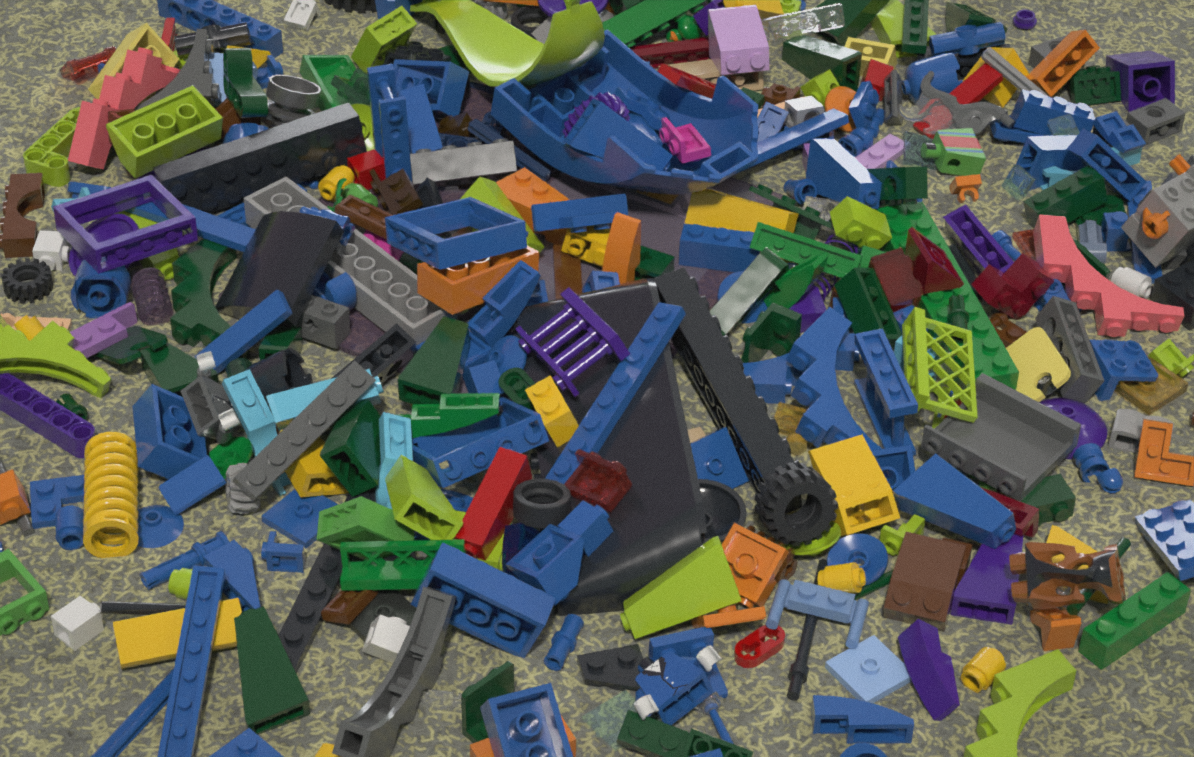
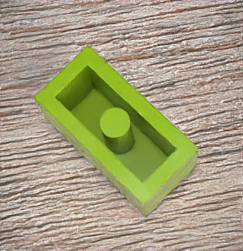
M848 196L829 212L836 236L859 247L864 245L879 250L892 239L885 214Z

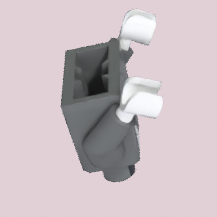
M209 351L196 356L199 365L197 379L182 389L181 393L197 435L215 438L218 443L225 444L237 435L238 430L243 426L224 387L211 379V369L216 368L212 352Z

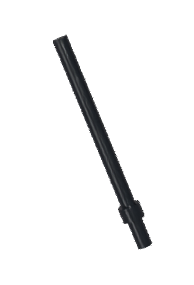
M822 559L818 562L813 584L818 585V572L825 569L827 560ZM807 613L796 659L791 664L788 674L790 684L787 697L793 701L799 699L802 684L807 681L809 673L807 663L818 616Z

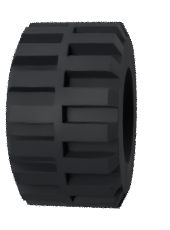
M793 462L786 463V468L784 469L778 466L775 468L776 472L771 475L769 472L764 476L767 479L765 483H759L757 488L760 490V493L755 494L754 498L758 503L754 506L755 512L759 515L758 518L761 523L782 543L786 545L791 543L793 546H800L801 542L805 545L812 544L811 539L816 538L819 540L822 538L821 533L824 530L828 532L832 527L829 524L830 521H835L837 514L833 511L838 509V502L835 500L837 497L836 493L831 488L832 486L812 467H807L803 463H798L796 466ZM800 494H807L806 502L800 510L793 514L785 515L786 507L794 497Z

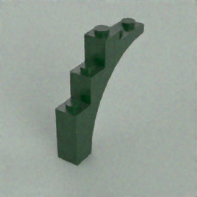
M203 238L172 263L174 282L177 286L171 290L173 309L176 311V314L170 318L172 337L176 342L180 344L186 343L192 347L202 342L204 346H208L231 327L220 316L213 305L212 294L224 270L237 258L236 249ZM250 348L239 356L237 360L245 362L251 357Z

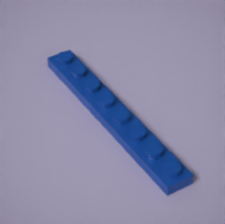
M658 302L629 347L630 355L620 361L545 479L555 480L564 484L570 492L575 490L685 317L686 313L682 306Z
M193 565L157 757H193L225 580V568Z

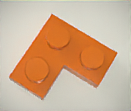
M1143 419L1134 477L1194 486V456L1169 452L1173 423Z

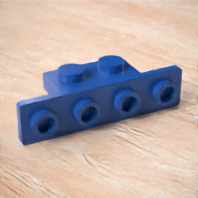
M626 194L533 204L531 206L534 231L570 228L571 233L587 231V226L594 225V230L609 229L610 223L613 222L614 215L617 212L629 216Z

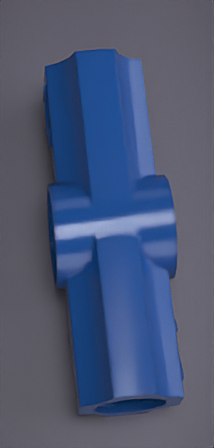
M1001 22L977 27L975 25H964L957 27L952 32L929 36L931 55L935 56L943 53L970 55L977 53L981 48L1005 44V30Z

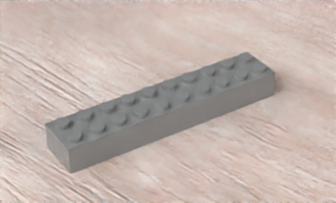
M284 177L244 197L246 223L253 229L257 228L263 215L272 212H299L303 206L310 209L311 207H316L319 210H330L288 177ZM357 229L354 230L346 246L338 242L324 272L332 279L347 272L356 286L357 301L355 309L385 332L397 323L417 342V346L428 338L443 316L457 320V314L452 315L417 293V275Z

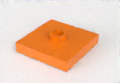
M736 604L718 609V613L693 618L691 622L693 628L696 629L761 620L766 617L765 606L736 610Z

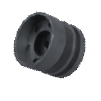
M272 75L269 77L266 90L267 97L271 99L268 100L267 117H261V121L273 128L315 114L311 109H315L318 106L321 94L320 87L313 82L299 77Z

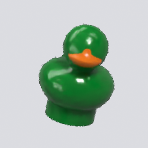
M686 15L678 21V29H671L667 32L666 40L667 42L682 41V38L686 40L698 39L703 31L698 27L693 16Z

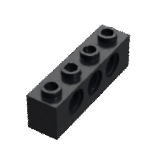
M396 323L332 378L338 377L355 360L365 370L370 369L372 377L378 376L382 384L413 358L417 342Z

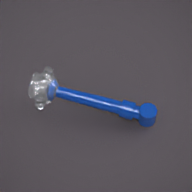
M714 692L694 708L701 715L711 716L721 740L734 744L717 712L724 703V699L718 692Z

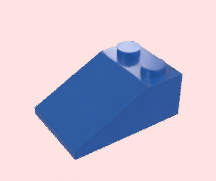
M394 60L396 92L424 84L435 118L459 115L469 71L452 62Z

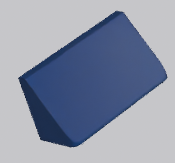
M206 455L159 485V490L174 514L178 515L225 485L226 481L210 456Z

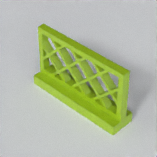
M914 307L902 324L904 376L918 403V411L923 408L974 423L978 415L972 331L926 318L924 309ZM926 328L933 330L939 337L934 339L926 331ZM951 336L962 338L963 346L960 347ZM944 341L952 352L948 354L938 343ZM931 348L940 359L935 361L927 350ZM957 355L965 364V367L961 368L952 358ZM945 362L954 373L948 375L940 364ZM933 370L940 377L941 381L936 382L929 375L928 371ZM959 377L966 385V389L962 390L953 379ZM946 384L955 395L950 397L941 386ZM934 392L943 402L939 403L930 400V393ZM960 399L967 406L968 411L961 409L955 401Z

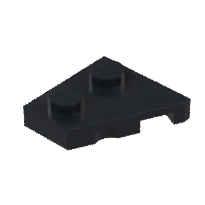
M638 644L577 655V663L585 685L595 687L606 686L619 691H625V689L637 691L639 689L635 679L640 674L638 665L643 656Z

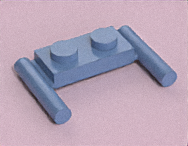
M782 579L778 583L766 626L769 629H776L778 627L784 607L847 624L851 623L845 644L849 649H856L869 602L866 599L856 601L854 600L855 594L799 580H795L794 584L791 585L788 580Z

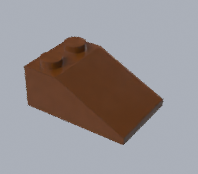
M905 532L884 604V618L913 624L917 619H920L938 628V631L945 632L966 545Z

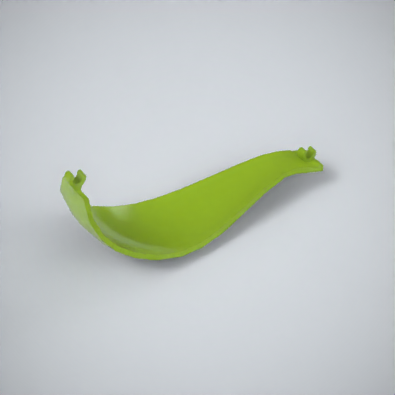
M423 0L422 2L410 5V11H426V13L429 12L437 18L468 69L478 80L488 86H499L513 78L523 86L550 81L581 67L598 54L603 48L605 40L603 24L593 2L579 4L581 0H563L566 10L553 14L548 37L544 44L470 0Z

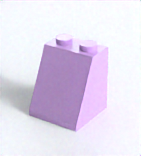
M757 6L709 9V56L720 74L727 75L769 70V45Z

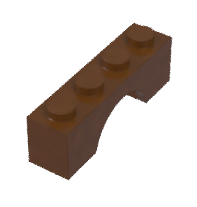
M11 174L9 185H5V198L7 201H3L4 217L0 218L2 232L0 234V250H4L5 258L33 257L32 250L38 237L36 221L24 218V216L44 206L45 186L43 174Z

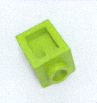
M914 514L907 523H902L898 530L884 525L880 531V541L885 546L887 553L899 555L905 532L923 535L925 518Z

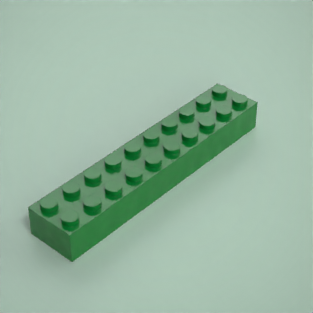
M917 202V204L886 206L875 209L886 215L892 239L882 246L880 250L894 254L892 262H895L896 265L893 275L909 305L924 309L926 318L948 324L947 315L950 312L949 298L952 295H962L964 297L965 311L970 317L967 326L968 330L972 331L975 383L976 378L983 373L1016 390L1019 371L924 203ZM911 227L944 250L964 283L962 287L927 294L923 293L904 261L907 234ZM928 329L927 332L933 338L939 337L933 330ZM944 341L939 343L948 354L952 352ZM957 355L952 358L961 368L965 367V364ZM945 362L941 364L948 375L954 373ZM959 377L953 379L962 390L966 389V385Z

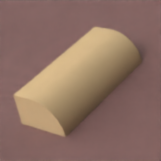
M712 59L669 64V66L715 84L717 79L722 76ZM763 71L723 75L740 90L743 87L752 91L764 88Z

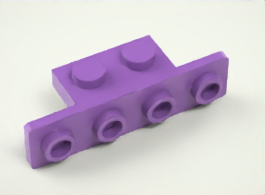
M128 302L71 331L70 333L74 337L72 348L80 351L88 358L127 338V328L138 323L135 305Z

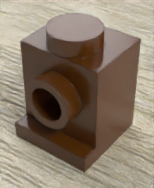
M773 83L770 88L764 87L761 94L765 97V103L767 101L776 105L786 100L800 98L801 87L796 86L794 89H791L784 85Z

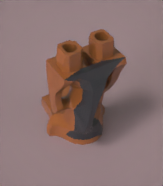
M1028 542L1025 543V552L1009 555L1012 575L1027 573V581L1011 583L1012 598L1014 602H1030L1034 610L1085 602V597L1080 593V589L1099 590L1113 604H1121L1126 600L1125 577L1119 560L1117 544L1104 547V551L1084 554L1077 553L1075 546ZM1064 555V560L1058 563L1052 562L1053 556ZM1082 565H1088V569L1077 570ZM1061 586L1072 589L1069 595L1057 594L1056 590Z

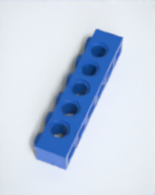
M157 0L160 16L175 18V23L195 32L197 29L208 25L224 27L247 22L251 36V45L240 47L270 51L274 59L283 53L281 30L214 0Z

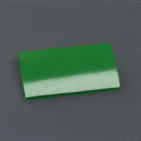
M349 55L302 56L299 72L303 79L313 82L320 87L321 94L318 106L321 111L348 102L350 105L365 104L370 106L369 89Z

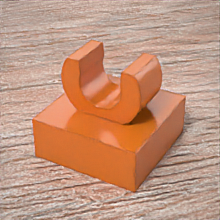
M977 174L955 177L949 186L951 194H958L957 200L960 203L965 201L964 194H969L972 201L976 202L979 198L977 190L982 185L981 176Z

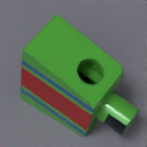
M972 128L938 130L932 143H923L921 146V156L923 158H933L938 171L941 173L959 176L977 175L981 173L986 160Z

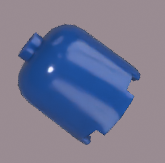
M943 53L911 63L906 68L904 80L902 81L903 94L908 95L909 99L920 107L938 104L940 101L930 100L922 94L921 81L929 71H933L934 78L930 82L931 86L948 94L963 82V80L958 81L956 70H960V66L954 54Z

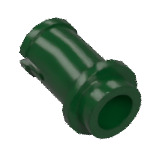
M66 393L60 396L65 402L64 404L59 399L56 400L58 404L87 420V409L83 405L78 404L71 394Z

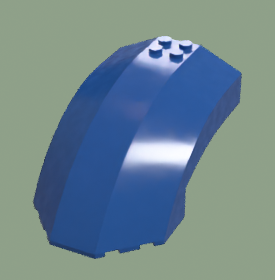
M608 29L604 31L605 40L603 48L581 67L550 81L543 82L530 90H527L515 78L495 87L491 115L539 158L554 168L585 181L658 194L683 195L712 187L757 162L758 104L723 75L717 79L712 99L677 86L642 60ZM618 86L625 90L632 88L645 99L652 97L662 104L661 109L670 115L669 119L675 127L691 123L711 147V156L702 158L697 162L682 164L673 155L666 171L655 170L656 166L646 165L615 136L607 139L604 157L602 158L566 145L563 142L565 135L562 131L565 128L564 123L569 120L568 115L575 111L574 107H579L582 101L589 99V96L595 97L599 92L602 94L609 92L612 95ZM654 129V131L660 138L659 131ZM663 143V148L671 153L667 144Z

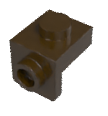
M467 112L456 116L449 115L440 121L439 133L475 138L468 131L469 123L473 120Z

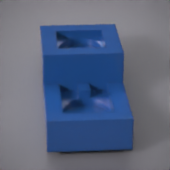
M1117 111L1096 117L1093 125L1105 140L1122 153L1146 145L1133 124L1126 126Z

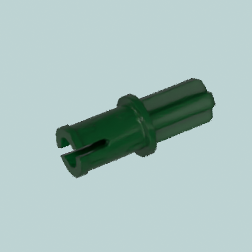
M960 294L957 296L952 295L949 298L950 312L947 315L948 324L968 330L967 323L970 317L965 311L964 297ZM951 336L956 343H963L962 338Z

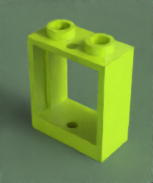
M400 6L365 28L351 58L366 74L367 68L383 65L386 51L394 49L398 45L403 46L407 44L417 26L416 21L403 6Z

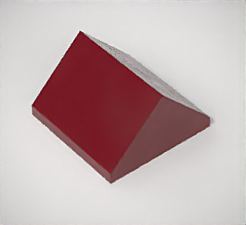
M911 227L907 234L904 261L923 293L927 294L962 287L964 283L944 250Z

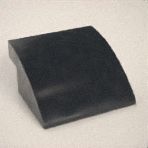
M280 211L263 215L215 306L216 310L241 319L274 291L279 290L283 292L293 314L278 326L291 325L295 327L344 230L335 220L306 213Z

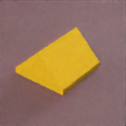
M990 47L1024 76L1029 74L1014 48ZM981 57L963 81L986 63ZM1004 77L1000 84L983 97L1001 108L1005 107L1018 90Z

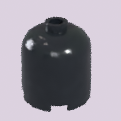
M291 347L276 352L250 365L246 369H250L269 409L270 406L266 396L313 384L311 374L305 375L300 365L304 362V359Z

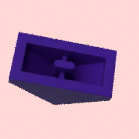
M815 285L790 308V310L802 314L800 333H804L826 311L819 288Z

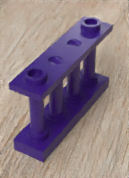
M567 288L560 294L566 302L561 312L530 336L520 325L515 330L521 337L518 343L527 354L533 352L553 373L554 377L552 379L562 391L568 389L576 397L580 393L571 382L606 354L611 355L614 353L622 361L630 355V352L618 334L570 288ZM570 318L576 320L542 347L538 345L540 341ZM580 331H587L584 336L553 360L549 357V355ZM593 342H599L600 345L565 372L561 369L562 366Z

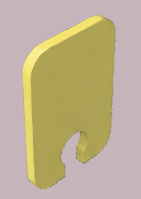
M1040 327L1029 330L1006 348L1019 371L1016 391L1037 402L1046 398L1043 392L1037 389V383L1042 377L1052 376L1051 381L1058 389L1071 376L1070 368L1047 333Z

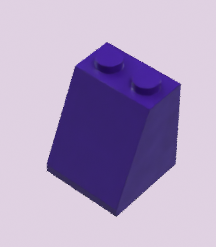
M1154 51L1106 55V66H1110V70L1120 72L1121 102L1127 112L1167 98L1175 105V60Z

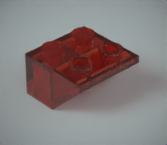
M898 248L871 257L868 268H874L892 311L896 312L910 305L918 308L923 295V288L921 282L918 279L915 280L912 273L913 264L911 258L908 255L905 256L903 249Z

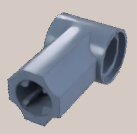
M1086 220L1085 223L1078 226V242L1085 246L1100 262L1105 264L1107 244L1103 243L1101 226L1097 225L1094 220Z

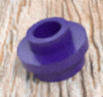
M1019 10L1013 17V24L1020 29H1032L1037 23L1034 12L1030 10Z

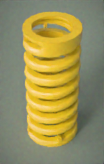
M104 432L93 436L85 446L83 544L90 554L98 558L121 557L131 554L136 549L139 539L136 442L131 437L119 432ZM106 533H121V534L112 535V534H106ZM103 544H109V545L123 544V545L114 546V547H113V546H106V545H103Z

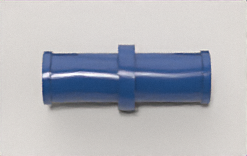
M568 614L560 631L555 632L551 639L552 646L544 658V663L549 669L561 670L568 654L574 651L577 645L576 638L584 626L582 618L578 615Z

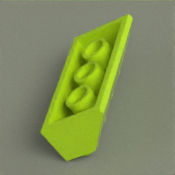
M192 85L106 124V128L120 162L134 178H137L152 171L155 166L176 160L221 139L223 117Z

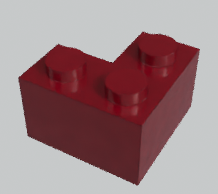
M1022 253L1005 273L989 264L971 285L989 305L1017 320L1027 314L1033 304L1046 293L1053 284L1054 279L1037 261Z

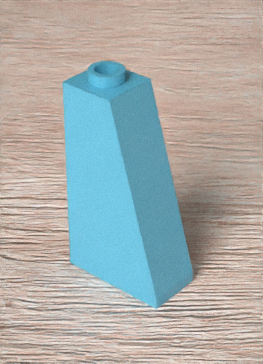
M378 376L373 377L376 379L374 385L353 405L366 399L373 406L381 403L379 394L384 391ZM336 378L266 396L279 432L287 427Z

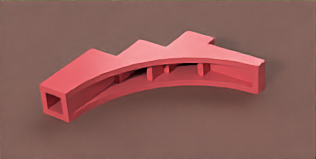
M138 47L137 52L127 49L122 74L116 72L115 77L105 75L99 99L93 98L92 103L81 102L68 161L104 170L108 153L112 146V143L109 142V134L106 128V124H108V111L134 109L148 95L166 87L181 69L161 64L162 58L153 56L152 50Z
M1039 215L1033 231L1036 261L1053 279H1058L1061 283H1065L1066 294L1071 301L1076 302L1078 309L1095 310L1097 335L1125 337L1128 329L1137 331L1155 330L1164 333L1179 330L1184 318L1183 307L1153 302L1121 289L1103 277L1084 258L1069 233L1066 217Z

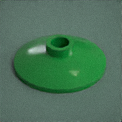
M234 437L225 444L220 443L207 455L210 456L223 478L226 479V472L230 465L247 463L253 452V445L246 437Z

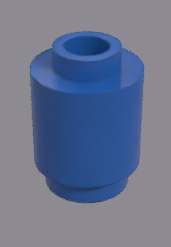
M64 506L55 514L56 540L65 550H76L83 545L84 510L78 506Z

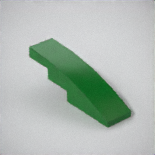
M441 394L440 404H413L411 414L395 415L411 419L412 438L439 434L474 424L498 414L500 394Z

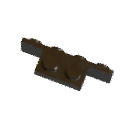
M403 168L391 174L383 181L375 169L369 171L374 179L370 184L377 195H379L378 199L385 210H387L386 212L397 215L414 211L423 205Z

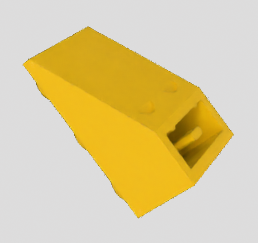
M863 435L808 451L813 469L832 486L831 488L836 493L837 497L835 500L838 502V509L833 510L837 514L833 522L840 526L841 536L856 533L900 518L892 489Z

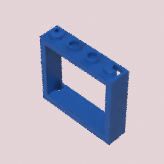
M472 197L385 217L387 244L439 270L527 248L526 238L528 232L526 231L524 220ZM468 226L479 230L447 239L435 235Z
M501 397L499 406L502 407L503 412L499 416L496 414L474 424L444 433L412 438L413 461L426 468L436 484L441 488H445L488 469L499 447L524 453L548 442L549 439L539 413ZM447 460L449 467L441 469L439 463Z

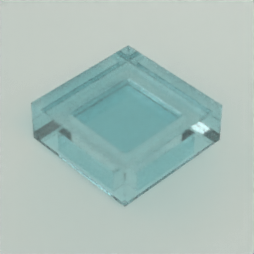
M1014 164L1001 186L1017 200H1020L1026 196L1035 178L1023 167Z

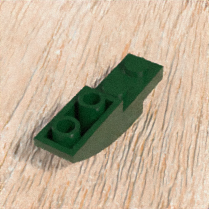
M631 710L627 711L616 741L617 744L647 754L646 757H690L719 748L723 757H752L754 752L692 728L690 732L647 716L646 719L642 720L638 713Z

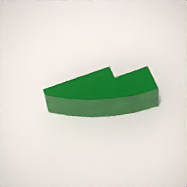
M825 251L788 269L775 282L778 287L763 299L767 307L771 303H775L788 309L791 308L810 290L820 277L829 256Z

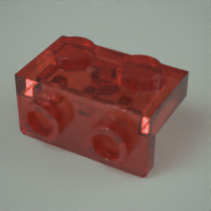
M578 449L575 456L580 465L564 485L570 490L571 496L592 505H599L611 512L632 486L626 474V468L618 461L613 460L610 462L595 452L588 453Z

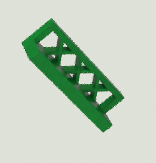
M761 222L757 223L749 247L759 251L767 247L778 257L798 264L826 251L829 256L822 272L841 278L853 268H858L863 258L862 255Z
M464 539L341 542L340 552L343 566L340 578L341 591L417 589L442 542L466 554ZM391 551L398 557L394 561H385L379 555L382 552ZM413 551H422L428 557L425 560H415L410 554ZM349 552H360L367 558L361 562H350Z

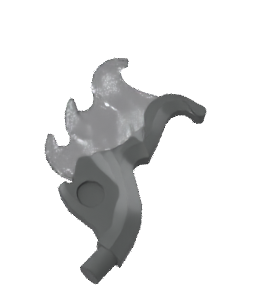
M929 71L921 81L922 93L914 106L904 108L902 104H899V113L904 120L913 123L926 122L930 125V127L923 129V132L926 134H935L938 130L972 128L975 135H978L993 122H1001L1008 129L1016 122L1008 115L1007 110L989 102L959 104L955 96L931 86L930 82L934 78L933 71Z

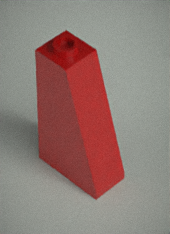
M499 447L462 520L463 525L454 537L455 540L464 539L466 554L486 561L514 519L513 491L518 484L532 479L527 455Z

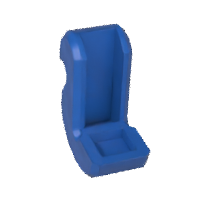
M323 272L312 293L314 296L349 307V310L355 308L357 301L356 286L347 272L333 279L326 272Z

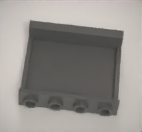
M982 373L976 378L975 383L978 415L976 421L972 423L948 416L935 429L926 424L924 426L921 448L933 455H939L951 465L1021 502L1077 446L1081 424ZM964 403L959 406L961 409L968 411Z

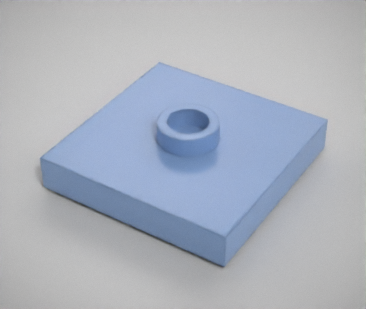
M875 635L858 643L856 649H847L825 662V668L857 700L875 703L912 682L906 665Z

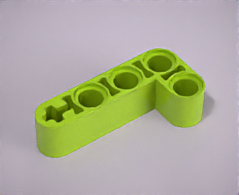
M80 107L70 110L23 153L26 173H42L44 184L54 187H61L70 182L71 177L67 157L70 153Z

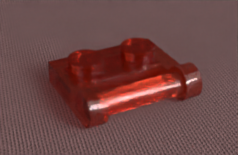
M110 46L99 53L78 60L67 61L59 71L63 78L71 76L72 80L86 75V70L93 68L94 72L98 71V65L100 63L106 64L116 51V48Z

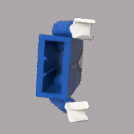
M710 645L702 649L696 657H679L672 652H668L657 661L651 657L642 659L638 665L640 674L635 679L639 687L635 692L634 706L636 713L644 720L646 716L649 717L654 712L660 722L673 725L714 693L705 672H709L713 664L722 658Z

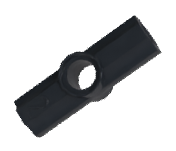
M247 22L224 27L208 25L201 28L207 29L209 39H213V52L223 53L227 45L237 47L251 45V36ZM196 32L174 36L179 58L189 57L194 45Z

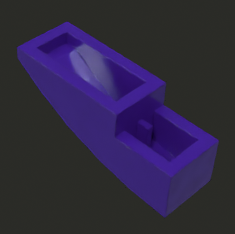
M917 619L898 636L900 649L907 671L923 704L934 721H942L960 706L952 658L941 651L938 628Z

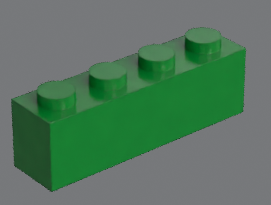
M1169 572L1165 573L1085 627L1078 652L1099 669L1103 670L1186 612L1191 589Z

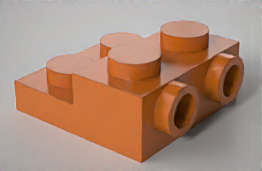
M734 523L723 541L722 547L741 597V601L738 603L748 608H753L754 605L762 607L777 583L774 578L789 552L778 544Z

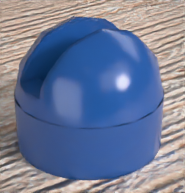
M1111 468L1102 472L1098 476L1097 482L1105 492L1115 494L1121 490L1123 478L1118 469Z

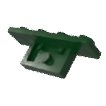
M761 184L757 188L751 186L749 191L774 202L773 207L798 213L794 234L816 240L822 225L834 230L831 217L828 222L819 217L821 212L809 206H806L805 210L795 206L796 200L785 195L779 199L771 195L772 189Z

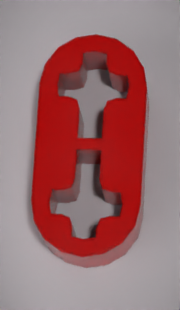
M766 625L761 626L735 645V662L743 668H754L784 647L785 631L780 626L776 629H769ZM743 651H745L746 653H751L752 651H754V656H752L751 654L743 655Z

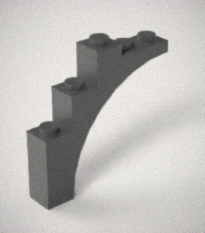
M197 29L193 48L177 76L162 91L145 102L138 104L134 108L135 111L192 85L214 108L215 98L219 99L220 87L219 83H215L214 76L211 74L212 64L209 61V54H213L214 42L213 39H209L207 29Z
M423 587L416 612L396 659L386 677L366 704L354 715L341 721L332 751L333 754L341 757L391 756L399 725L414 720L422 690L433 688L437 682L443 661V656H440L457 596L431 587Z

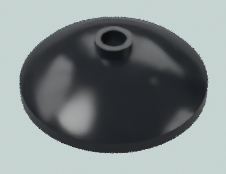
M698 479L707 529L704 543L713 537L719 536L722 544L734 523L744 527L746 522L745 503L740 495L729 486L713 480Z

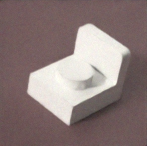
M293 0L284 18V22L288 26L308 30L313 17H319L321 12L314 0Z

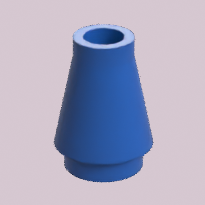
M790 179L784 184V192L798 203L808 204L815 200L817 187L810 179Z

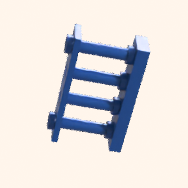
M393 64L367 68L373 144L374 149L380 156L384 157L385 179L403 168L412 182L405 96L397 97Z
M883 329L855 334V344L867 368L866 378L854 380V385L883 449L911 445L913 455H916V449L904 425L905 415L918 413V403Z

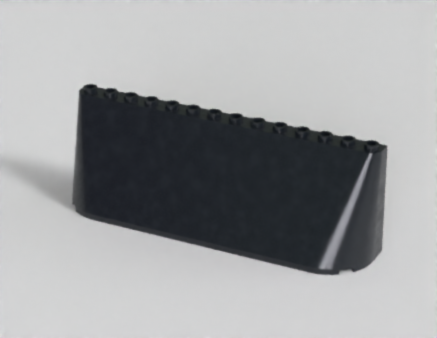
M644 278L576 294L618 334L627 349H629L654 308L660 302L657 286L653 278ZM559 298L525 306L510 328V331H515L512 336L521 339L515 330L519 325L530 336L564 309L563 306L566 304L564 299ZM570 318L540 341L538 345L542 347L576 320ZM580 331L549 355V357L553 360L584 336L587 331ZM593 342L562 366L561 369L565 372L600 345L599 342ZM669 342L575 490L570 492V513L583 500L593 507L599 505L608 513V522L613 532L589 557L582 553L578 584L570 591L566 599L556 604L558 616L624 611L623 602L704 544L705 533H707L704 505ZM533 352L527 354L524 371L535 383L550 375L554 377L553 373ZM614 353L611 355L606 354L571 381L580 393L576 397L568 389L562 391L557 386L578 425H580L621 360ZM546 427L545 430L549 441L533 448V453H530L531 471L536 470V474H533V479L546 478L568 443L566 442L557 447Z

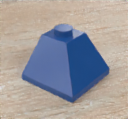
M549 524L508 561L506 565L522 582L555 597L554 605H556L558 602L566 599L570 591L578 584L584 539L582 536Z

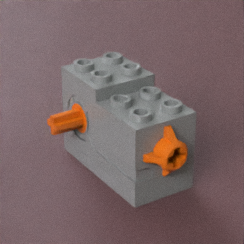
M1180 154L1169 162L1171 168L1179 176L1153 189L1136 209V213L1132 214L1121 226L1124 232L1155 267L1184 252L1189 246L1194 244V164L1190 166Z

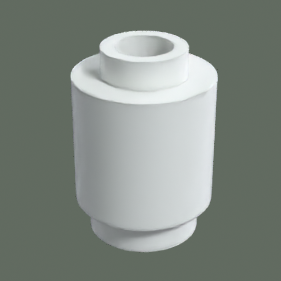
M1118 267L1111 278L1112 283L1141 298H1148L1153 290L1151 277L1129 267Z

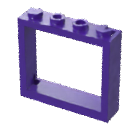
M152 175L53 206L56 230L98 274L198 240L196 217ZM150 192L149 196L144 197V193ZM151 201L169 218V220L99 243L81 226V224ZM105 256L106 261L101 262L102 257Z

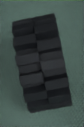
M25 258V262H21L20 259L16 260V265L13 263L8 264V268H4L3 274H1L4 294L15 303L20 300V304H25L26 300H29L30 303H35L34 299L36 298L41 301L43 300V295L47 297L50 295L49 291L53 290L50 267L44 261L39 263V259L34 258L33 262H30V258ZM29 279H32V280H33V281H30V282H21V281L29 280Z

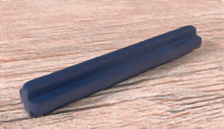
M474 119L469 123L468 131L486 144H491L496 139H505L478 119ZM514 145L517 166L521 169L525 167L543 181H548L551 171Z

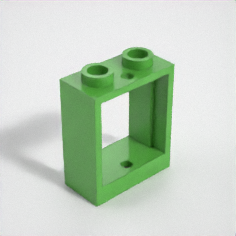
M361 496L319 511L317 540L340 549L341 542L414 540V530L395 520L391 509ZM390 551L382 552L379 556L383 559L395 554ZM349 552V554L363 560L367 558L360 552Z
M9 549L0 553V584L15 577L29 594L0 608V636L11 634L18 626L30 620H37L45 612L49 611L46 591Z

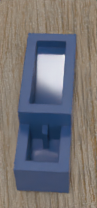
M520 260L482 298L486 305L468 322L470 331L492 348L498 340L504 337L525 308L541 276L540 273Z
M813 695L811 707L813 734H845L847 744L912 742L914 719L886 707L857 699Z

